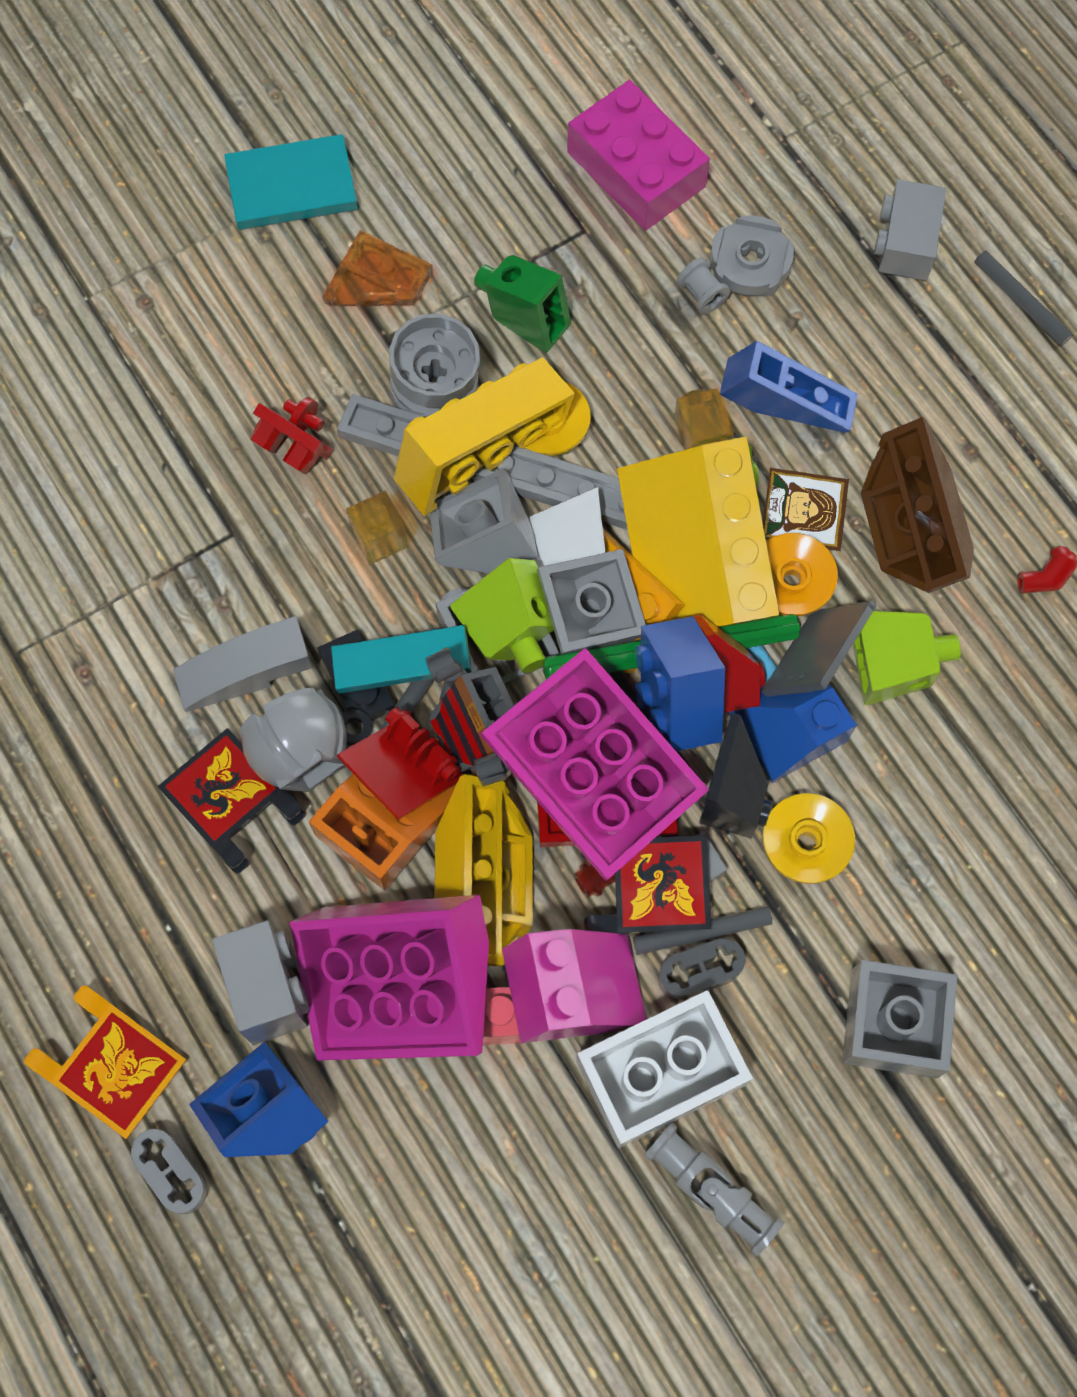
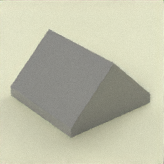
M623 549L538 567V577L561 655L581 651L584 648L593 649L627 643L641 638V626L646 624Z

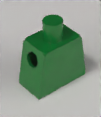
M514 255L507 256L497 269L485 264L477 271L474 278V286L487 293L494 319L541 351L548 353L571 325L562 275Z

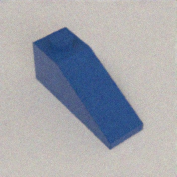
M759 341L753 342L727 359L719 394L756 413L843 433L851 431L858 396L857 393Z

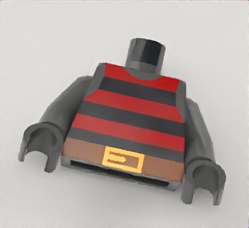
M448 647L426 657L427 667L437 683L444 680L439 699L440 702L430 714V722L437 735L439 745L450 756H454L458 760L457 766L460 768V772L470 770L474 776H478L483 787L508 779L511 771L480 736L486 728L514 706L497 668L493 667L467 673L458 661L452 659Z

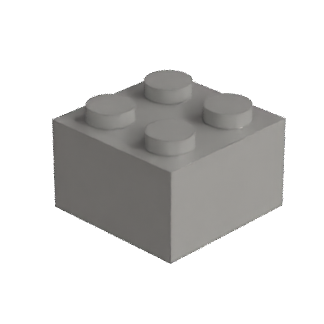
M267 920L212 939L238 1031L253 1046L307 1028L304 1014L310 1010L298 977H292L290 969L298 967L291 942L290 940L287 941L284 931L276 933Z
M861 960L851 971L842 1064L930 1078H939L948 1073L951 1061L957 974Z

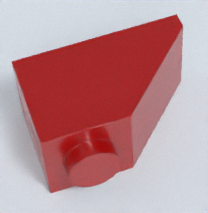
M702 615L693 616L725 666L723 713L760 706V688L765 685V673L762 664L759 661H755L743 645Z

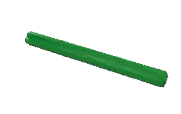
M786 614L776 618L718 628L745 648L797 639L799 637L800 623L796 615ZM641 640L587 650L607 673L638 668L635 647L641 645ZM581 651L545 657L542 666L545 679H548Z

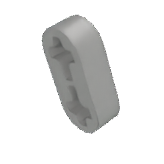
M158 1129L146 1130L139 1134L133 1142L131 1158L135 1167L161 1203L169 1211L179 1214H191L198 1210L205 1202L207 1185L178 1142L169 1133ZM148 1142L166 1143V1147L161 1152L169 1164L165 1170L155 1161L145 1162L144 1157L149 1153L146 1147ZM174 1173L185 1183L193 1180L195 1186L190 1190L193 1199L189 1203L180 1199L175 1202L173 1201L172 1196L175 1195L177 1189L169 1177Z

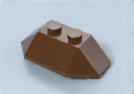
M921 417L883 433L878 445L880 448L870 466L861 490V497L881 571L927 593L969 579L974 546L952 469L926 419Z

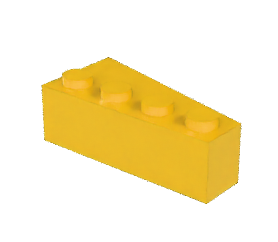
M544 357L528 365L526 363L520 364L509 375L495 382L487 381L483 383L474 393L462 399L455 398L450 400L441 410L426 418L420 416L412 420L404 429L394 480L425 517L437 508L434 500L448 490L454 496L468 487L467 480L477 470L485 466L490 472L503 463V460L511 453L515 444L523 449L564 421L575 393Z

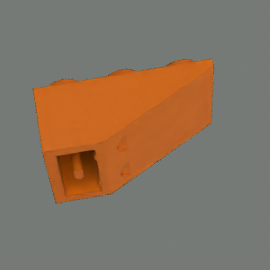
M352 774L333 792L309 820V824L315 837L382 890L386 891L436 831L456 785L400 820H397Z

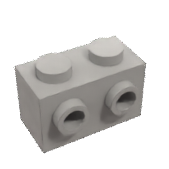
M897 179L893 194H885L880 220L887 221L885 230L879 229L874 254L881 255L878 272L921 280L928 279L937 253L946 195L945 187Z

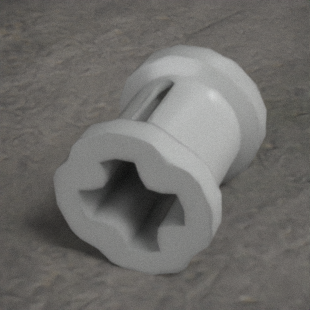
M701 257L690 262L679 273L677 283L680 287L687 288L698 302V310L702 314H707L720 307L729 297L731 290L726 283L720 284L709 270L710 263Z

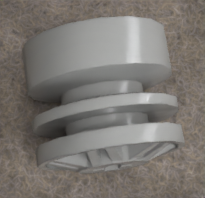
M422 314L408 320L395 333L389 348L391 397L397 408L428 417L441 410L450 400L455 398L462 399L478 389L479 344L472 331L458 319L443 314ZM431 378H437V382H430Z

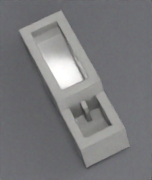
M294 616L221 643L191 658L173 669L184 711L188 712L270 688L271 680L312 669L297 617Z

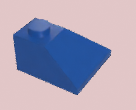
M829 684L825 690L766 697L762 692L764 688L762 687L760 688V706L727 712L729 716H731V713L741 715L759 763L771 783L849 741L857 726L837 693Z
M263 1042L189 1104L224 1157L292 1154L302 1144L310 1141L317 1131L329 1122L266 1042Z

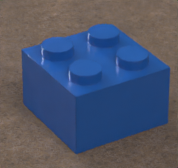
M694 617L641 626V645L635 647L636 663L641 672V682L635 684V694L640 709L647 710L650 722L675 751L722 742L725 666Z

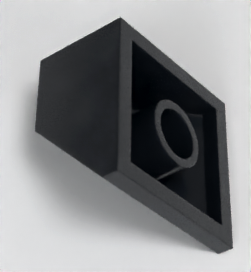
M731 713L721 742L699 824L751 839L757 826H766L772 801L765 799L768 782L741 715Z

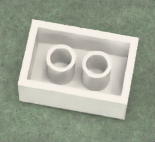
M708 990L577 1053L576 1063L618 1149L747 1086L753 1079Z

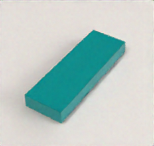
M464 625L332 646L335 689L340 694L434 679L427 667L425 658L446 647L450 650L452 659L458 661L467 673H471L467 630Z

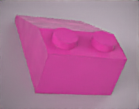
M574 929L528 933L502 948L521 1044L624 1031L647 1020L628 934Z

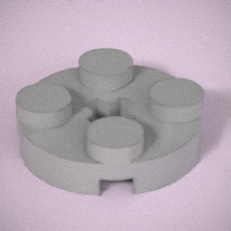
M751 215L737 218L735 224L729 225L726 228L724 225L720 228L713 239L710 263L714 276L720 284L726 283L731 291L742 295H773L777 292L778 287L787 279L791 270L794 248L790 238L788 242L781 233L782 228L768 218ZM749 250L757 251V257L762 259L752 262L743 258L742 255H747Z

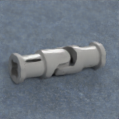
M671 1122L644 1154V1157L648 1161L655 1159L676 1178L675 1185L699 1206L709 1211H712L713 1207L716 1221L723 1228L730 1226L752 1246L750 1252L757 1257L773 1240L785 1222L780 1218L773 1219L751 1200L752 1193L745 1187L730 1186V1184L734 1185V1182L729 1173L705 1151L697 1152L676 1133L677 1127ZM705 1168L714 1169L715 1172L704 1179L697 1193L694 1192L692 1181L695 1176ZM742 1215L746 1216V1217H747L750 1221H752L760 1230H757V1229H756L750 1222H748Z

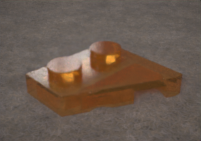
M360 230L324 292L322 299L329 306H414L434 269L431 263Z

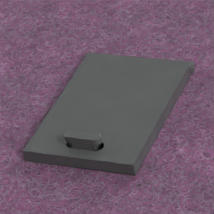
M867 601L822 609L811 613L800 629L799 637L793 640L762 689L766 697L825 690L876 608V603L874 601Z

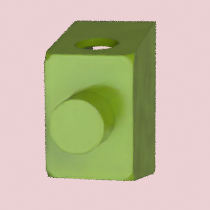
M508 558L455 600L450 607L485 657L490 660L516 659L522 673L526 674L536 671L543 666L545 656L538 642L552 632L554 628L538 577V566L535 560Z
M873 611L853 643L864 705H871L931 687L940 675V663L958 661L961 656L958 636L952 634L934 637L930 617L925 613Z

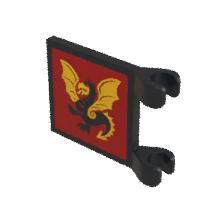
M228 728L157 786L235 874H239L247 868L249 861L230 839L269 805L272 804L291 826L297 825L305 817L300 804L286 790L272 786L262 780L251 769L243 754L242 743Z
M707 835L656 837L615 873L616 914L588 915L584 919V930L607 933L711 929Z

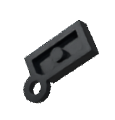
M358 630L317 647L334 686L335 679L331 647L362 642L363 640ZM385 686L339 694L346 709V712L342 714L346 727L348 723L354 720L363 724V729L360 733L354 735L347 732L346 744L354 745L372 735L373 726L371 721L388 714L394 709L395 705Z

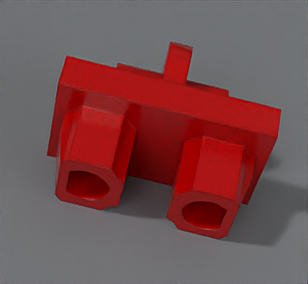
M306 397L297 404L288 399L283 405V410L291 414L290 420L258 403L252 414L259 417L260 420L250 438L251 441L274 454L284 436L287 435L294 442L283 458V461L304 474L312 468L319 456L326 460L329 459L334 449L305 431L308 427H311L318 432L324 426V420L316 416L318 411L317 401L311 397Z

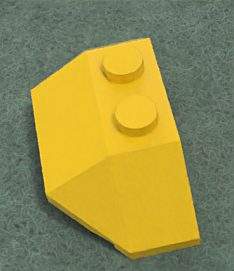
M464 774L459 777L435 831L434 898L480 895L489 940L488 965L499 967L505 964L502 948L528 934L533 927V836L519 809L508 796L510 791L504 781L483 787L478 776Z

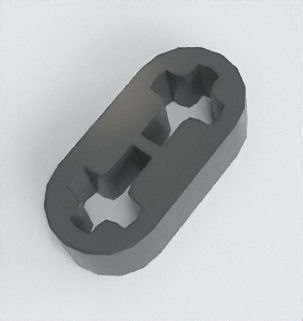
M721 938L674 954L667 958L660 967L658 974L659 987L668 997L681 1000L728 984L737 979L744 968V951L735 941ZM716 950H722L725 956L733 955L735 958L730 965V972L727 973L724 972L721 966L706 970L704 965L715 960L717 956ZM678 965L682 972L697 968L698 974L689 977L686 982L687 988L681 989L677 982L670 984L667 980L672 975L673 966Z

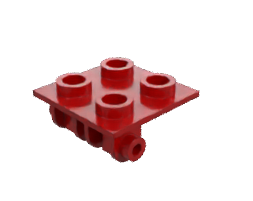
M399 707L392 709L387 714L385 720L389 725L337 755V758L397 820H400L456 785L459 777L463 775L457 766L458 760L454 756H450L439 745V741L435 737L428 740L430 732L426 728L418 730L420 725L411 717L412 714L408 710L402 711Z

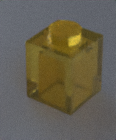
M718 388L708 391L696 389L677 398L674 421L684 450L732 439L734 432Z
M386 490L346 508L351 532L369 565L408 548L405 526Z

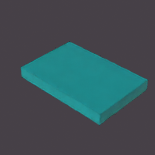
M343 134L224 154L238 230L358 209Z

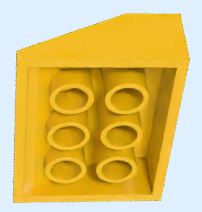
M747 436L705 444L617 468L632 556L685 604L674 620L702 615L715 626L723 627L779 617Z

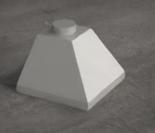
M505 468L468 485L467 488L455 496L451 493L435 501L437 508L430 512L434 555L439 565L490 573L508 558L532 560L538 557L533 529Z

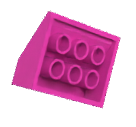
M586 648L480 734L605 881L612 877L709 791L708 787Z
M480 895L322 907L289 922L302 989H304L310 1007L307 1014L317 1061L478 1056L482 1053L489 940Z

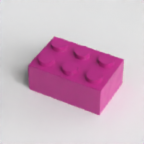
M630 79L568 122L567 153L644 231L651 228L706 188L710 158Z

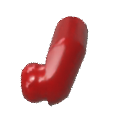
M1065 546L1053 548L1049 552L1052 557L1049 558L1047 565L1042 571L1019 572L1017 580L1019 592L1021 594L1048 592L1063 588L1077 568L1075 553Z

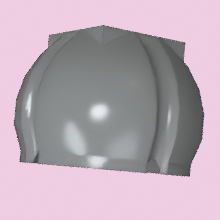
M304 688L284 694L263 705V716L250 715L239 730L243 754L251 769L262 780L272 786L279 787V789L309 792L345 766L337 758L339 753L346 750L347 730L345 721L336 704L326 697L321 689L317 693L314 688Z

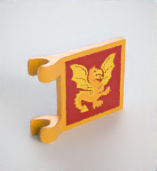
M83 985L75 993L73 999L98 1018L95 1025L63 1066L38 1048H33L27 1054L24 1063L123 1138L128 1139L187 1060L91 988Z

